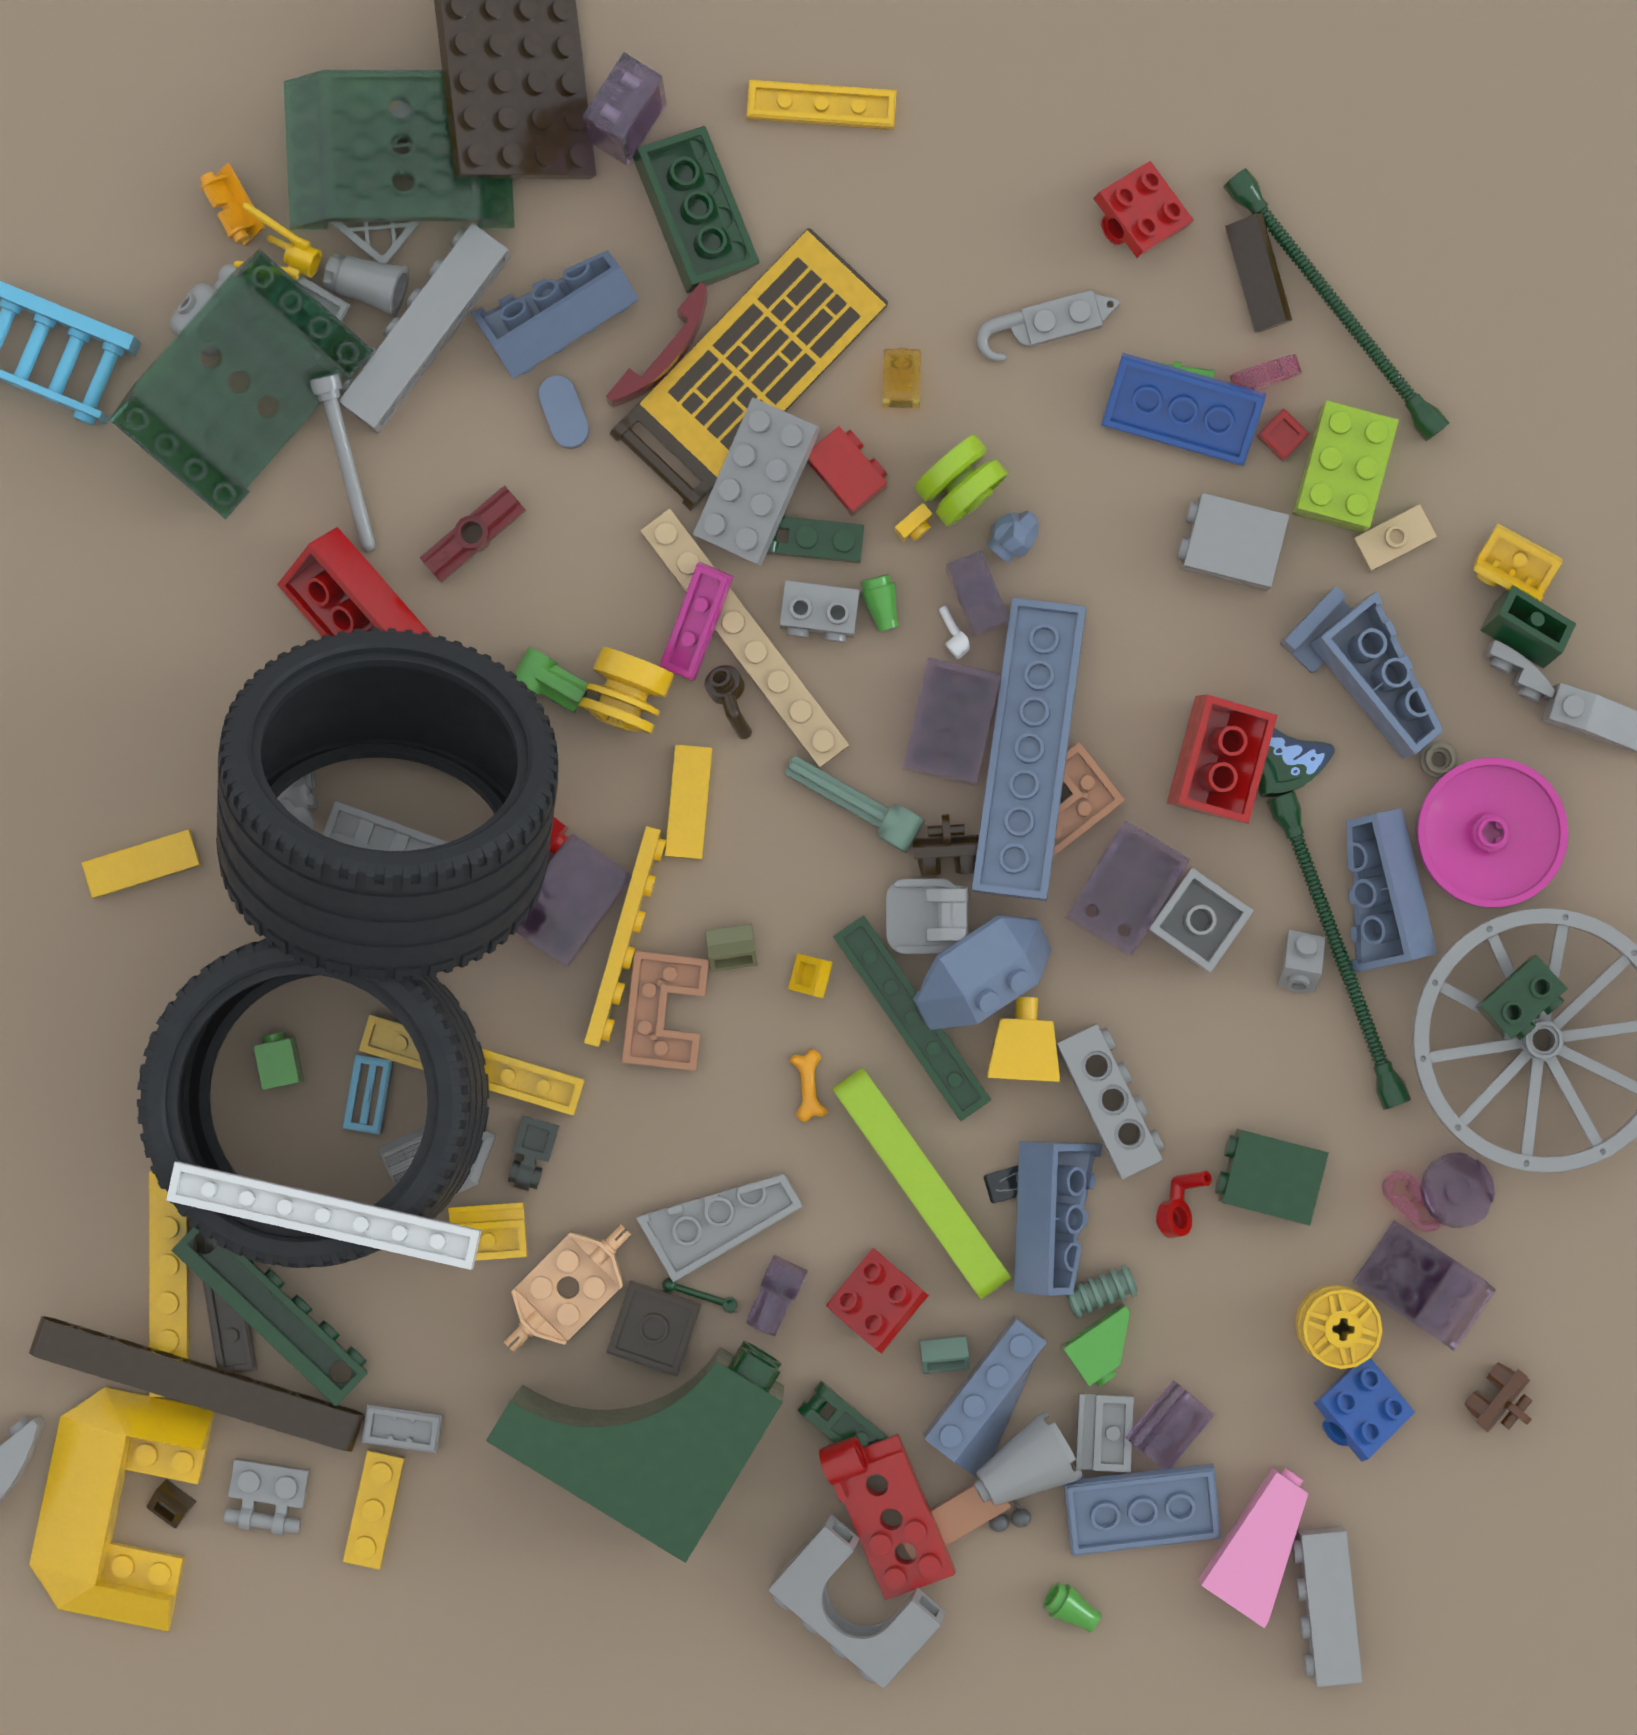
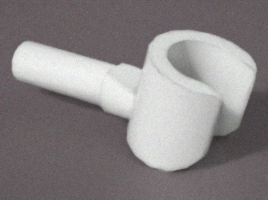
M943 606L939 608V612L953 636L945 643V646L956 659H960L970 650V643L967 636L956 625L948 607Z

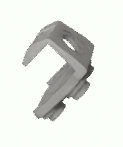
M902 879L893 883L886 895V936L890 947L896 952L903 954H940L969 935L967 922L968 899H970L969 885H954L947 879Z

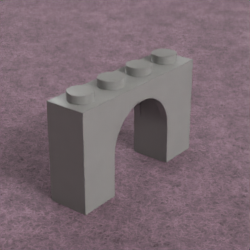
M830 1514L775 1576L768 1591L772 1593L774 1601L780 1607L786 1610L790 1609L799 1616L802 1624L808 1631L813 1634H820L827 1640L835 1654L843 1659L848 1658L858 1667L860 1674L867 1681L877 1683L884 1689L942 1625L946 1611L917 1587L896 1612L881 1623L860 1625L842 1617L830 1601L828 1580L854 1552L860 1538Z

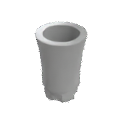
M334 253L326 264L323 286L325 289L336 291L338 295L357 300L375 307L390 316H395L401 308L405 297L409 270L407 266L384 264L351 255L345 257Z

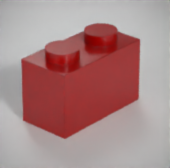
M838 426L813 447L807 463L851 516H853L887 488V482L884 478L888 474L875 458L868 461L860 451L864 447L862 442L851 430L845 433Z

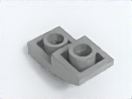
M1497 640L1488 644L1483 657L1491 660L1490 666L1506 674H1511L1512 670L1516 672L1511 686L1520 689L1518 692L1519 696L1535 703H1539L1540 699L1545 701L1553 697L1554 688L1541 671L1528 659Z

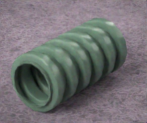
M1124 1264L1120 1266L1121 1270L1115 1271V1269L1109 1270V1275L1105 1276L1101 1273L1096 1280H1093L1091 1277L1087 1279L1088 1283L1082 1284L1081 1281L1078 1282L1077 1287L1074 1288L1073 1295H1066L1074 1316L1076 1315L1077 1318H1080L1085 1311L1091 1314L1093 1313V1308L1096 1307L1101 1310L1104 1308L1103 1304L1106 1303L1114 1305V1300L1120 1298L1121 1301L1126 1300L1125 1296L1129 1294L1132 1297L1137 1296L1136 1292L1138 1290L1129 1267H1126Z

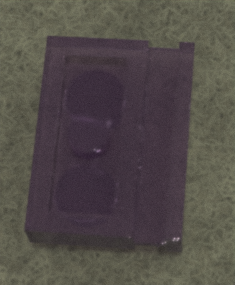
M1173 1380L1125 1438L1162 1469H1168L1174 1465L1215 1414Z

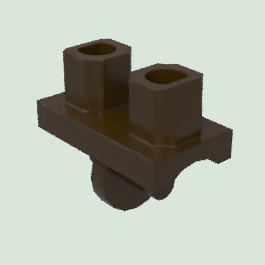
M949 814L941 815V825L927 826L928 837L933 838L914 839L912 843L914 859L918 860L921 876H937L941 874L940 857H955V872L958 874L974 873L979 835L956 836L965 835V825H950Z

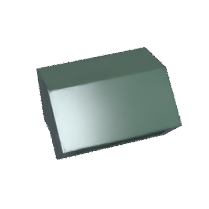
M966 1334L919 1339L923 1374L970 1369Z

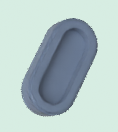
M555 375L548 377L540 385L538 396L552 435L560 446L567 449L578 448L588 439L589 425L574 385L563 376Z

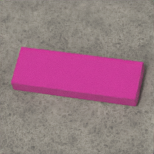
M702 562L696 564L659 667L692 681L696 680L732 584L733 575Z

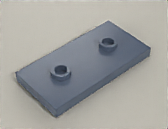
M1213 1463L1082 1478L1064 1485L1072 1556L1221 1538Z

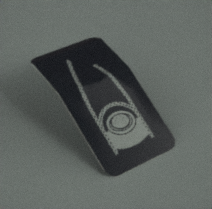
M1019 1165L984 1176L991 1203H998L1017 1197Z

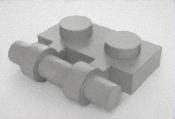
M241 1458L234 1459L228 1497L243 1499L241 1510L226 1508L224 1523L236 1524L238 1529L250 1530L251 1527L271 1530V1534L283 1536L284 1532L299 1534L301 1519L289 1518L288 1511L289 1507L304 1508L310 1469ZM256 1502L275 1504V1514L254 1512Z

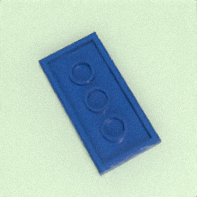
M1122 352L1101 425L1244 466L1265 402L1266 393Z

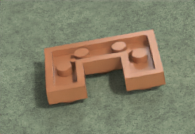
M1080 742L1067 751L1063 784L1072 795L1060 804L1053 857L1126 801Z
M635 951L622 1063L697 1071L701 1034L664 1030L668 992L705 997L709 959Z

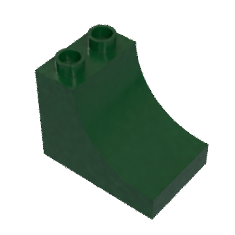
M743 1340L735 1355L720 1347L712 1359L693 1378L669 1394L645 1404L612 1410L569 1406L546 1398L522 1385L508 1403L486 1441L686 1563L783 1403L784 1385L776 1381L781 1373L779 1368L782 1363L759 1347Z

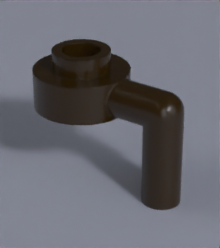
M718 666L707 675L705 689L715 703L723 705L725 715L740 739H747L751 736L752 730L740 712L737 699L744 691V680L733 666Z

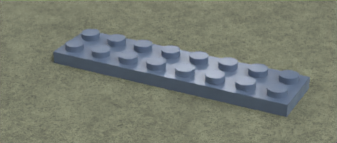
M1012 598L972 892L1047 902L1086 606Z

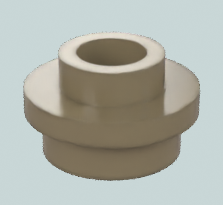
M1433 741L1427 744L1420 754L1421 768L1427 775L1434 778L1442 777L1445 773L1456 767L1458 763L1456 750L1445 741ZM1434 753L1443 755L1444 764L1438 767L1433 764L1432 756Z

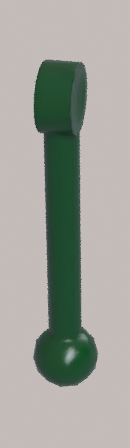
M666 1278L662 1282V1287L666 1292H681L723 1306V1309L729 1313L734 1312L737 1308V1301L733 1297L723 1299L677 1284L676 1281L673 1283L671 1278Z

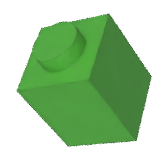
M284 1032L263 1036V1044L253 1046L262 1090L304 1082L296 1038L285 1039Z

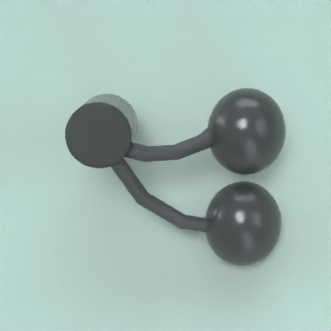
M1013 1500L1017 1510L1012 1513L1011 1522L1016 1527H1026L1031 1522V1514L1026 1509H1021L1017 1500ZM1001 1513L989 1520V1526L995 1532H1003L1009 1526V1518Z

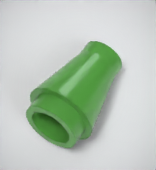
M890 574L861 581L863 590L860 591V594L876 624L877 631L899 626L896 584L891 582Z
M1057 1582L1045 1597L1043 1608L1049 1611V1616L1078 1626L1088 1632H1092L1101 1619V1613L1094 1609L1070 1584L1063 1585Z

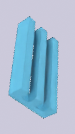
M355 1054L343 1129L381 1134L394 1061ZM363 1064H369L360 1122L355 1123L353 1118ZM381 1066L383 1071L374 1124L372 1126L368 1125L377 1067Z

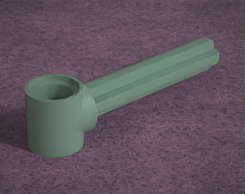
M798 756L792 758L786 768V776L879 828L877 834L880 839L905 853L909 850L925 822L923 818L898 804L893 805L891 809L885 807Z

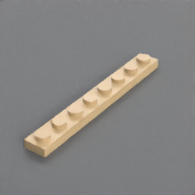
M670 508L640 530L686 592L698 562L714 567ZM730 588L715 631L811 758L821 768L849 747L848 742Z

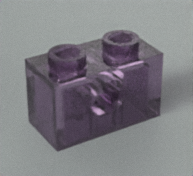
M982 550L946 565L945 570L973 638L1008 624L1010 619Z

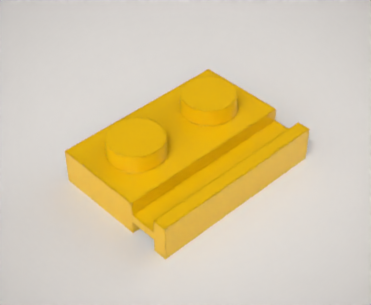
M524 1202L448 1208L450 1223L482 1230L475 1261L528 1256Z

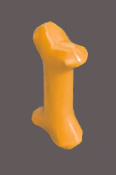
M814 1049L809 1050L804 1056L794 1054L789 1059V1062L795 1065L800 1072L802 1103L796 1112V1116L802 1122H807L812 1116L823 1117L828 1113V1110L817 1099L815 1069L821 1060V1055Z

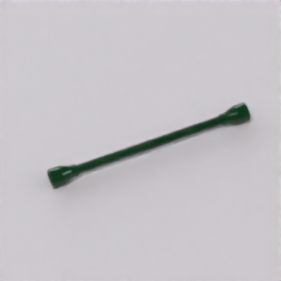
M1245 168L1232 177L1223 186L1234 202L1248 209L1252 215L1255 213L1263 214L1268 232H1271V236H1274V240H1277L1278 244L1280 243V247H1283L1286 255L1292 258L1291 261L1295 262L1294 265L1298 266L1299 270L1301 269L1300 272L1304 273L1303 276L1307 277L1306 280H1310L1309 283L1313 284L1312 287L1316 288L1315 291L1318 292V295H1322L1321 298L1325 299L1324 302L1327 303V306H1331L1330 310H1334L1333 313L1336 314L1339 321H1343L1342 325H1345V329H1348L1349 333L1351 332L1354 340H1357L1358 344L1360 343L1359 346L1363 347L1362 350L1366 351L1365 354H1369L1368 357L1372 358L1371 361L1375 362L1374 365L1378 366V370L1381 369L1380 372L1384 373L1383 376L1387 377L1386 380H1390L1389 384H1393L1392 387L1396 388L1395 391L1399 392L1398 395L1401 396V399H1405V407L1411 414L1414 427L1426 442L1450 422L1437 407L1425 401L1419 393H1413L1414 389L1407 385V381L1404 382L1405 378L1402 377V374H1398L1399 371L1395 370L1396 367L1393 366L1392 362L1389 363L1390 359H1386L1387 356L1384 355L1380 347L1378 348V344H1375L1372 337H1369L1366 329H1363L1362 325L1360 326V322H1357L1358 319L1354 318V314H1351L1350 310L1348 311L1349 308L1345 307L1346 304L1342 303L1343 300H1339L1340 297L1336 296L1337 293L1333 292L1334 289H1330L1331 285H1327L1328 282L1324 281L1325 278L1321 277L1322 274L1319 273V270H1315L1316 267L1313 266L1310 259H1306L1307 255H1304L1301 248H1298V244H1295V240H1292L1291 236L1289 237V233H1286L1287 230L1283 229L1284 227L1280 225L1279 221L1277 222L1278 219L1274 218L1275 215L1271 214V210L1268 211V203L1262 197L1259 184L1248 169Z
M1293 791L1269 800L1267 804L1273 819L1282 828L1286 838L1292 842L1291 846H1294L1293 851H1296L1294 854L1297 855L1298 864H1301L1299 866L1302 869L1301 873H1304L1303 878H1306L1304 881L1307 882L1308 891H1311L1309 894L1312 896L1311 899L1314 900L1313 904H1316L1315 909H1318L1316 912L1319 914L1318 918H1321V926L1324 927L1323 931H1326L1325 936H1328L1326 939L1329 940L1330 949H1333L1331 952L1335 954L1333 957L1336 958L1335 962L1338 963V971L1341 972L1340 976H1343L1342 981H1345L1343 984L1346 985L1347 994H1350L1348 997L1352 999L1350 1002L1353 1003L1352 1007L1355 1008V1016L1358 1017L1357 1021H1360L1359 1025L1362 1026L1360 1029L1363 1030L1364 1039H1367L1365 1042L1368 1044L1367 1047L1370 1048L1371 1057H1374L1372 1061L1375 1062L1373 1069L1376 1074V1093L1384 1110L1411 1100L1406 1084L1394 1070L1391 1061H1388L1386 1058L1385 1050H1382L1383 1045H1380L1382 1042L1379 1040L1380 1037L1377 1036L1378 1032H1375L1377 1030L1374 1027L1375 1023H1372L1373 1018H1370L1372 1015L1369 1014L1368 1005H1365L1366 1000H1363L1365 997L1362 996L1361 987H1358L1360 984L1357 982L1358 978H1355L1356 973H1353L1355 970L1352 969L1351 960H1348L1349 955H1346L1348 952L1345 951L1344 942H1341L1343 940L1340 937L1341 933H1338L1339 929L1336 928L1338 925L1335 924L1334 915H1331L1333 912L1330 910L1331 907L1328 906L1329 902H1326L1327 897H1324L1326 894L1323 893L1324 889L1321 888V880L1318 879L1319 875H1316L1317 870H1314L1316 867L1313 866L1312 857H1309L1311 855L1310 852H1307L1309 849L1306 848L1305 839H1302L1304 837V830L1301 825V806L1296 793Z

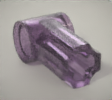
M773 1255L760 1284L762 1289L751 1308L746 1323L757 1330L775 1336L791 1300L795 1301L808 1270Z

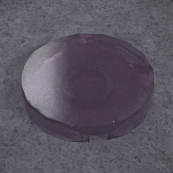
M1461 1152L1445 1154L1431 1162L1423 1173L1420 1187L1422 1200L1429 1214L1442 1225L1452 1228L1469 1227L1484 1219L1489 1212L1490 1204L1494 1201L1495 1195L1493 1179L1486 1166L1478 1159L1474 1160L1468 1154Z

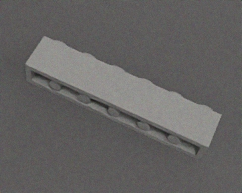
M471 223L467 230L461 228L451 241L450 246L453 249L445 260L440 257L433 264L428 273V276L431 277L423 289L418 287L412 292L406 302V306L409 308L400 319L395 317L388 324L384 331L385 340L378 349L372 347L367 352L361 363L364 368L356 378L351 376L340 389L342 397L338 402L341 406L378 434L511 258L508 248L474 223Z

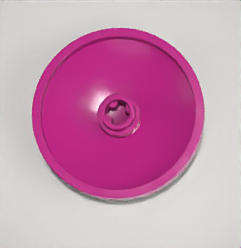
M1481 758L1454 767L1440 777L1430 788L1418 813L1416 843L1425 870L1444 892L1461 902L1473 906L1486 908L1505 907L1533 897L1554 878L1566 854L1568 822L1564 806L1555 789L1537 771L1523 763L1510 759Z

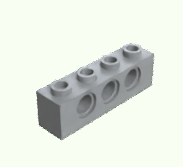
M1093 1024L1056 1042L1058 1052L1119 1178L1123 1180L1162 1161L1163 1159L1159 1152L1165 1149L1156 1129L1149 1132L1143 1118L1148 1116V1112L1140 1096L1138 1095L1133 1098L1127 1086L1128 1083L1132 1082V1079L1123 1061L1117 1064L1110 1051L1116 1048L1108 1029L1100 1030L1098 1024ZM1093 1055L1101 1056L1106 1064L1104 1072L1097 1077L1089 1075L1085 1067L1086 1061ZM1109 1089L1118 1090L1122 1097L1121 1105L1115 1110H1107L1102 1104V1096ZM1125 1123H1133L1138 1130L1137 1139L1131 1144H1123L1118 1137V1131Z

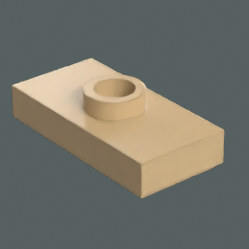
M1419 504L1356 536L1352 540L1367 569L1371 572L1435 539L1437 535Z

